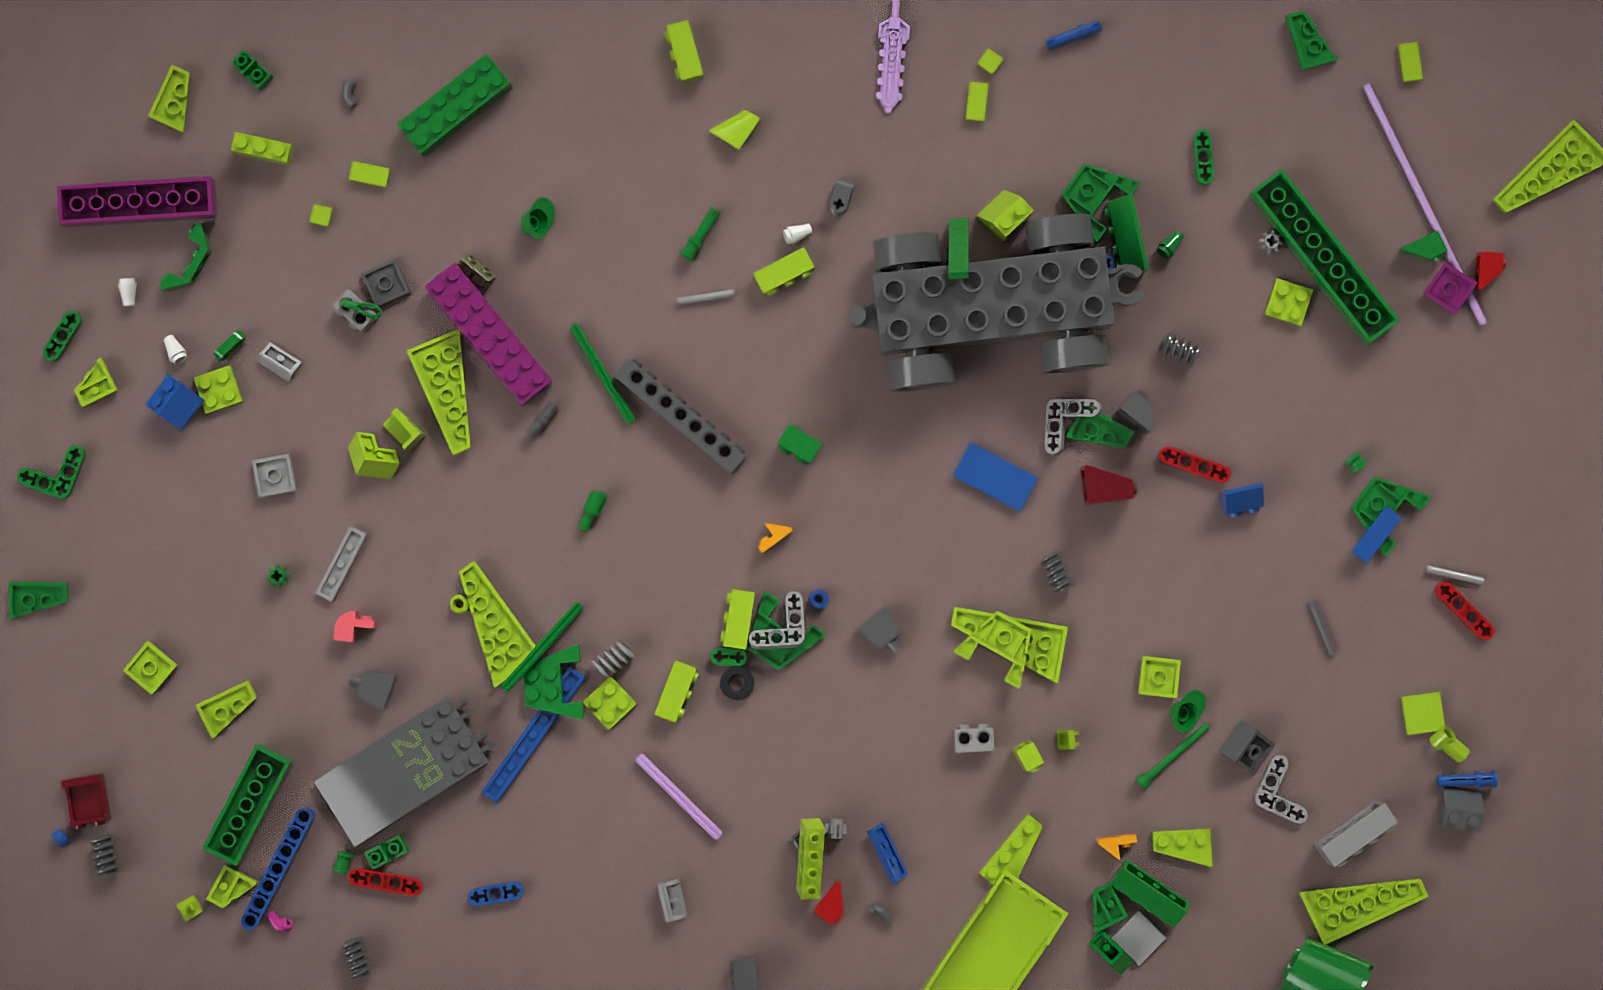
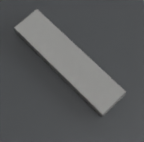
M353 526L349 527L315 592L316 595L332 603L334 602L368 536L367 533Z

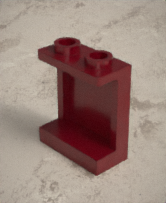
M104 773L61 780V787L65 788L70 817L68 827L74 826V829L85 828L86 823L92 822L94 826L105 824V820L111 819Z

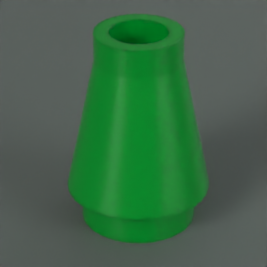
M1175 231L1158 244L1157 252L1166 259L1173 257L1184 236L1179 231Z

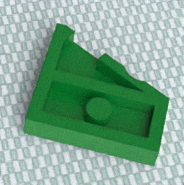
M1111 881L1093 890L1095 933L1129 916L1114 887L1110 884Z

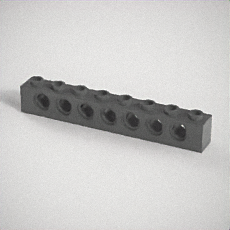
M627 358L613 376L732 475L746 458L744 455L745 450L737 444L734 447L729 443L731 439L723 432L721 434L717 433L714 430L716 426L709 420L704 422L699 418L701 414L692 407L690 410L686 407L685 404L687 402L679 395L674 397L670 393L672 389L664 383L660 385L656 382L657 377L650 371L644 372L641 369L643 365L636 359L631 361ZM639 373L642 375L640 383L632 382L634 374ZM649 386L657 387L655 395L650 396L647 394L646 391ZM664 398H670L672 404L670 407L664 408L661 406V401ZM679 410L686 412L687 415L684 420L676 418V413ZM692 423H700L701 430L699 432H692L690 429ZM712 434L716 437L714 444L708 445L705 442L707 435ZM722 447L730 448L731 453L728 457L720 455Z

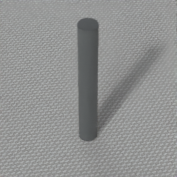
M1315 600L1307 602L1329 656L1336 654Z

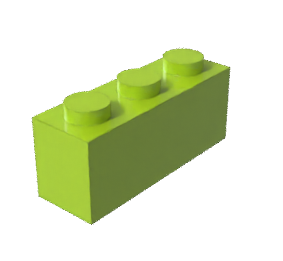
M685 20L667 25V32H664L666 42H671L672 50H669L671 60L676 61L678 67L674 69L677 80L681 79L682 84L703 79L704 74L689 21Z
M235 132L231 151L237 155L291 166L295 147L288 143Z
M803 247L754 272L753 276L763 295L768 294V296H772L779 292L778 288L784 285L787 288L795 284L796 279L800 277L805 279L811 276L815 267Z
M732 589V593L728 592L726 604H730L729 612L725 611L723 623H727L726 631L722 630L720 642H724L723 646L747 649L755 592Z
M677 660L674 661L654 715L675 723L678 719L682 720L685 709L682 708L685 701H689L692 691L689 690L691 683L695 684L699 675L696 672L697 668Z
M1026 740L1011 748L1022 769L1027 772L1034 773L1042 768L1041 764L1045 763L1035 744L1030 740Z

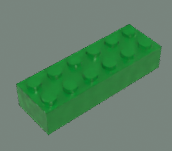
M486 53L398 122L397 125L424 158L513 88V86Z
M261 743L256 744L202 849L235 866L240 865L294 760Z

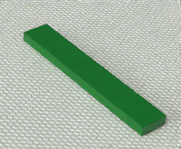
M968 218L949 219V279L969 278Z

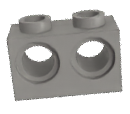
M347 289L333 304L337 309L335 313L342 320L346 317L350 321L349 326L355 332L360 330L362 333H365L377 319L366 317V321L359 324L357 318L361 313L352 309L345 311L341 306L343 299L363 303L350 289ZM360 307L361 310L367 313L376 314L368 307Z
M969 724L958 725V729H953L955 753L994 751L993 727H988V724H977V728H969ZM981 732L988 734V740L985 743H981L978 740V735ZM962 733L969 735V741L965 744L959 742V736Z

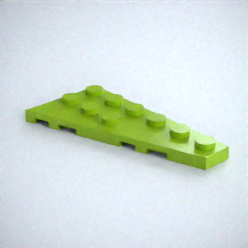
M1573 119L1492 201L1504 213H1507L1603 166V148Z
M457 329L406 350L452 456L471 448L460 331Z
M473 561L460 570L459 575L493 680L492 682L494 688H496L510 676L536 645L476 561Z
M954 607L951 626L970 636L993 613ZM1010 617L1031 629L1024 666L1058 684L1068 627Z
M1420 878L1298 891L1322 944L1325 945L1429 897Z

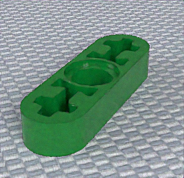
M1201 129L1193 136L1196 181L1200 185L1206 186L1214 179L1211 134L1207 130ZM1200 134L1207 138L1203 144L1204 147L1208 146V149H1197V147H1201V140H1197ZM1202 152L1209 156V160L1205 163L1200 162L1198 159V155ZM1209 165L1210 168H1206V175H1210L1207 181H1204V178H1200V175L1203 174V168L1199 169V166L1205 167Z
M68 311L64 314L43 348L45 359L54 362L62 357L82 324V316L79 313ZM75 316L76 323L70 324L69 317ZM63 326H69V328H72V331H70L67 328H64ZM66 331L67 339L63 342L59 341L58 333ZM55 341L56 343L62 345V347H56V345L53 344V342ZM56 347V356L52 355L51 357H49V349L53 350Z

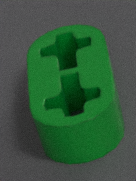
M237 330L214 351L213 355L219 362L223 361L245 341L246 336L240 330Z
M716 648L711 653V660L716 665L742 666L747 661V654L742 649ZM721 651L722 655H728V659H721V662H717L714 654ZM737 652H741L744 660L742 659L740 663H736V659H730V655H737Z

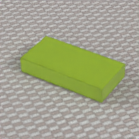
M1418 42L1397 45L1403 83L1423 80Z
M969 82L965 120L985 121L989 83Z
M352 161L349 180L387 188L391 169Z

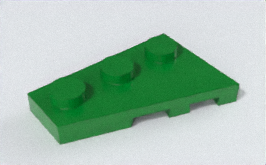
M1305 10L1285 16L1301 71L1338 60L1336 55H1333L1327 47L1329 46L1327 42L1317 32L1316 26Z
M1084 406V410H1090L1093 413V408ZM1101 413L1098 417H1076L1065 438L1125 449L1135 431Z
M9 581V620L69 601V582Z

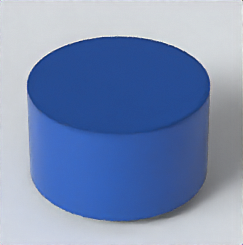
M57 829L51 835L62 848L70 842L69 838L60 829Z

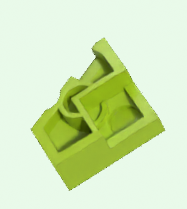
M744 110L711 128L709 132L740 151L746 140L760 123L761 118Z

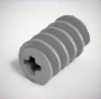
M623 638V644L616 641V649L612 646L609 647L611 653L603 651L604 658L598 655V663L591 660L602 676L604 675L609 678V671L616 673L615 666L620 669L623 668L621 661L628 664L627 657L635 658L633 650Z

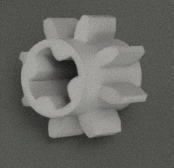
M1274 230L1270 231L1269 235L1266 232L1262 233L1264 239L1258 240L1259 243H1262L1260 250H1267V255L1271 253V250L1277 253L1279 251L1277 246L1283 244L1279 242L1281 234L1275 235ZM1270 238L1271 242H1274L1272 246H1269L1270 244L1266 242Z
M829 818L828 823H824L825 833H828L827 838L842 839V834L847 833V824H843V819Z

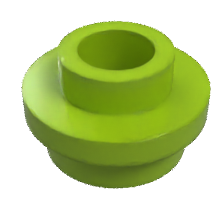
M464 595L452 597L450 600L451 610L457 614L466 612L469 608L467 598ZM459 600L463 602V606L461 608H458L456 606V603Z

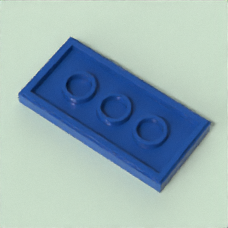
M971 442L952 475L1019 512L1038 479L1034 475Z

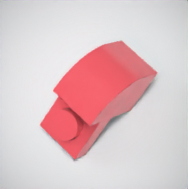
M359 611L347 612L337 620L333 640L356 642L357 627L376 628L377 621L372 620V616L361 615L360 619H358Z

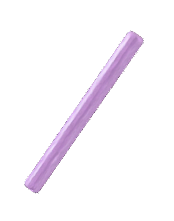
M640 754L635 761L715 840L719 839L723 834L722 831L644 754Z

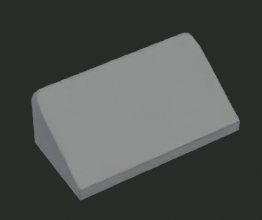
M269 342L258 357L260 364L289 382L302 364L301 361Z

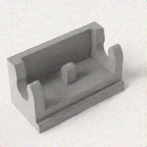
M679 878L658 883L657 886L666 923L687 917Z

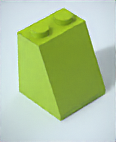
M1003 190L976 216L1003 243L1031 217L1034 210L1021 196Z

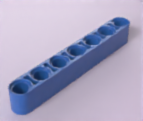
M304 807L295 813L241 918V924L245 929L252 930L263 921L315 820L316 815L312 808ZM303 811L309 814L310 818L307 822L301 818ZM295 828L300 831L299 839L294 838L292 835V831ZM285 846L291 848L292 853L290 856L284 854L283 848ZM276 863L282 865L283 870L281 873H277L274 870ZM268 880L274 885L271 891L265 887V883ZM258 898L264 900L265 905L263 908L257 906L256 901ZM249 915L255 917L256 922L254 925L248 923L247 918Z

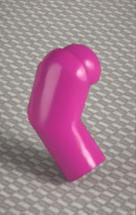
M274 910L266 915V918L277 931H289L293 927L291 919L279 918Z

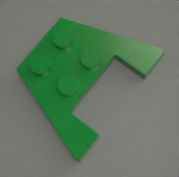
M1083 164L1061 196L1074 214H1089L1092 216L1113 186L1129 195L1133 194L1141 182ZM1091 217L1093 239L1097 243L1107 228Z
M1374 476L1350 508L1367 531L1385 506L1395 512L1403 500L1421 511L1431 496ZM1388 536L1378 549L1386 557L1397 542Z
M767 591L763 594L752 632L755 630L784 629L768 617L779 600ZM812 624L805 634L803 645L800 647L758 650L752 648L750 643H748L747 649L775 669L780 670L824 638L826 633ZM775 634L771 640L774 643H780L782 636ZM785 634V643H788V634ZM766 635V639H760L759 636H756L754 639L756 644H760V640H766V644H769L768 635ZM791 637L794 639V642L798 641L797 637Z
M579 644L535 662L525 673V706L584 720L583 702H563L562 664L581 662Z

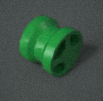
M1358 450L1344 461V464L1351 468L1353 474L1357 473L1368 463L1366 459L1360 456L1361 453Z

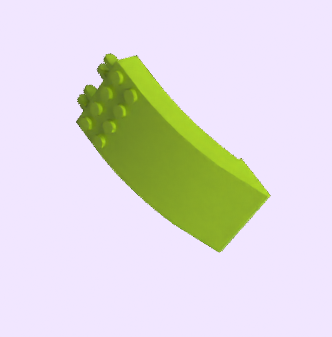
M1004 869L960 929L921 990H1017L1046 947L1050 944L1069 913Z

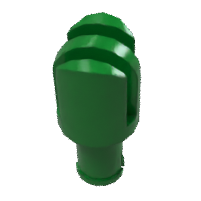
M591 491L583 506L585 513L577 526L578 528L588 532L594 518L600 516L608 498L604 491Z

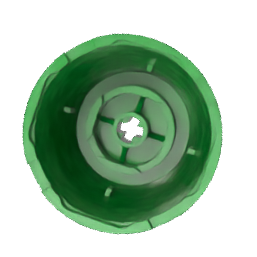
M1306 938L1301 947L1298 946L1290 958L1292 963H1289L1281 975L1284 979L1279 990H1364L1372 974L1369 971L1373 970L1375 964Z

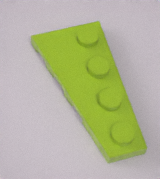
M1027 813L978 873L992 885L1004 869L1018 878L1043 826Z

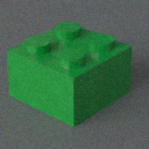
M791 424L788 425L777 443L780 447V452L787 456L792 454L796 457L795 461L803 466L806 464L811 465L822 447L821 442Z

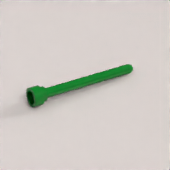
M1204 723L1147 774H1140L1136 777L1135 781L1143 790L1148 789L1151 786L1152 779L1210 729V725Z

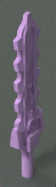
M900 0L892 1L891 17L879 24L878 39L880 38V42L884 43V49L879 51V56L883 57V63L878 64V70L882 71V77L877 78V84L881 85V92L876 93V98L880 100L885 113H891L892 108L897 105V102L902 100L899 87L903 86L904 80L900 79V73L904 72L905 66L901 65V59L905 58L906 54L905 51H902V45L906 44V40L909 41L910 26L899 18Z

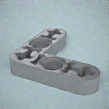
M1093 399L1050 400L1046 407V451L1053 455H1058L1063 451L1065 417H1098L1103 409L1101 403ZM1057 403L1060 409L1055 412V410H1052V406H1056ZM1073 403H1077L1079 410L1073 414L1070 411V406ZM1093 403L1094 406H1097V410H1094L1093 413L1090 410H1084V406L1092 407ZM1056 413V416H1060V419L1051 418V416H1055ZM1057 421L1060 424V428L1057 432H1053L1051 424ZM1051 435H1059V438H1055V443L1058 444V448H1055V451L1050 447L1051 444H1054V438H1050Z
M793 591L786 596L787 628L753 631L749 635V643L752 648L758 650L794 648L803 645L805 641L803 598L800 593ZM792 597L800 600L796 602L797 610H793L792 602H789L792 600ZM798 615L801 620L799 623L793 624L790 622V617ZM779 634L782 636V641L774 643L771 640L772 636ZM785 634H788V643H785ZM794 634H798V637L802 638H799L797 642H794V639L791 637H794ZM766 635H768L769 644H766V640H760V644H756L754 641L756 636H759L760 639H766Z
M1274 755L1270 759L1254 794V802L1270 812L1294 823L1301 824L1307 819L1306 809L1275 795L1288 768V760L1282 755ZM1281 758L1283 767H1278L1276 771L1280 772L1278 776L1276 773L1270 772V769L1275 770L1276 764L1274 761ZM1272 775L1276 778V784L1270 787L1266 784V778ZM1265 793V797L1270 800L1275 797L1271 808H1268L1270 804L1263 801L1262 804L1260 803L1259 795L1263 796ZM1279 801H1283L1286 805L1283 812H1278L1275 808L1276 803ZM1290 805L1293 806L1291 808L1293 811L1298 812L1300 809L1303 817L1295 820L1296 816L1291 813L1287 817L1286 814L1290 810Z

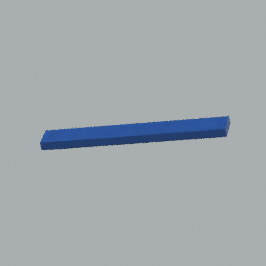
M571 666L562 676L564 703L569 702L586 678ZM539 709L481 792L496 804L499 802L560 714Z

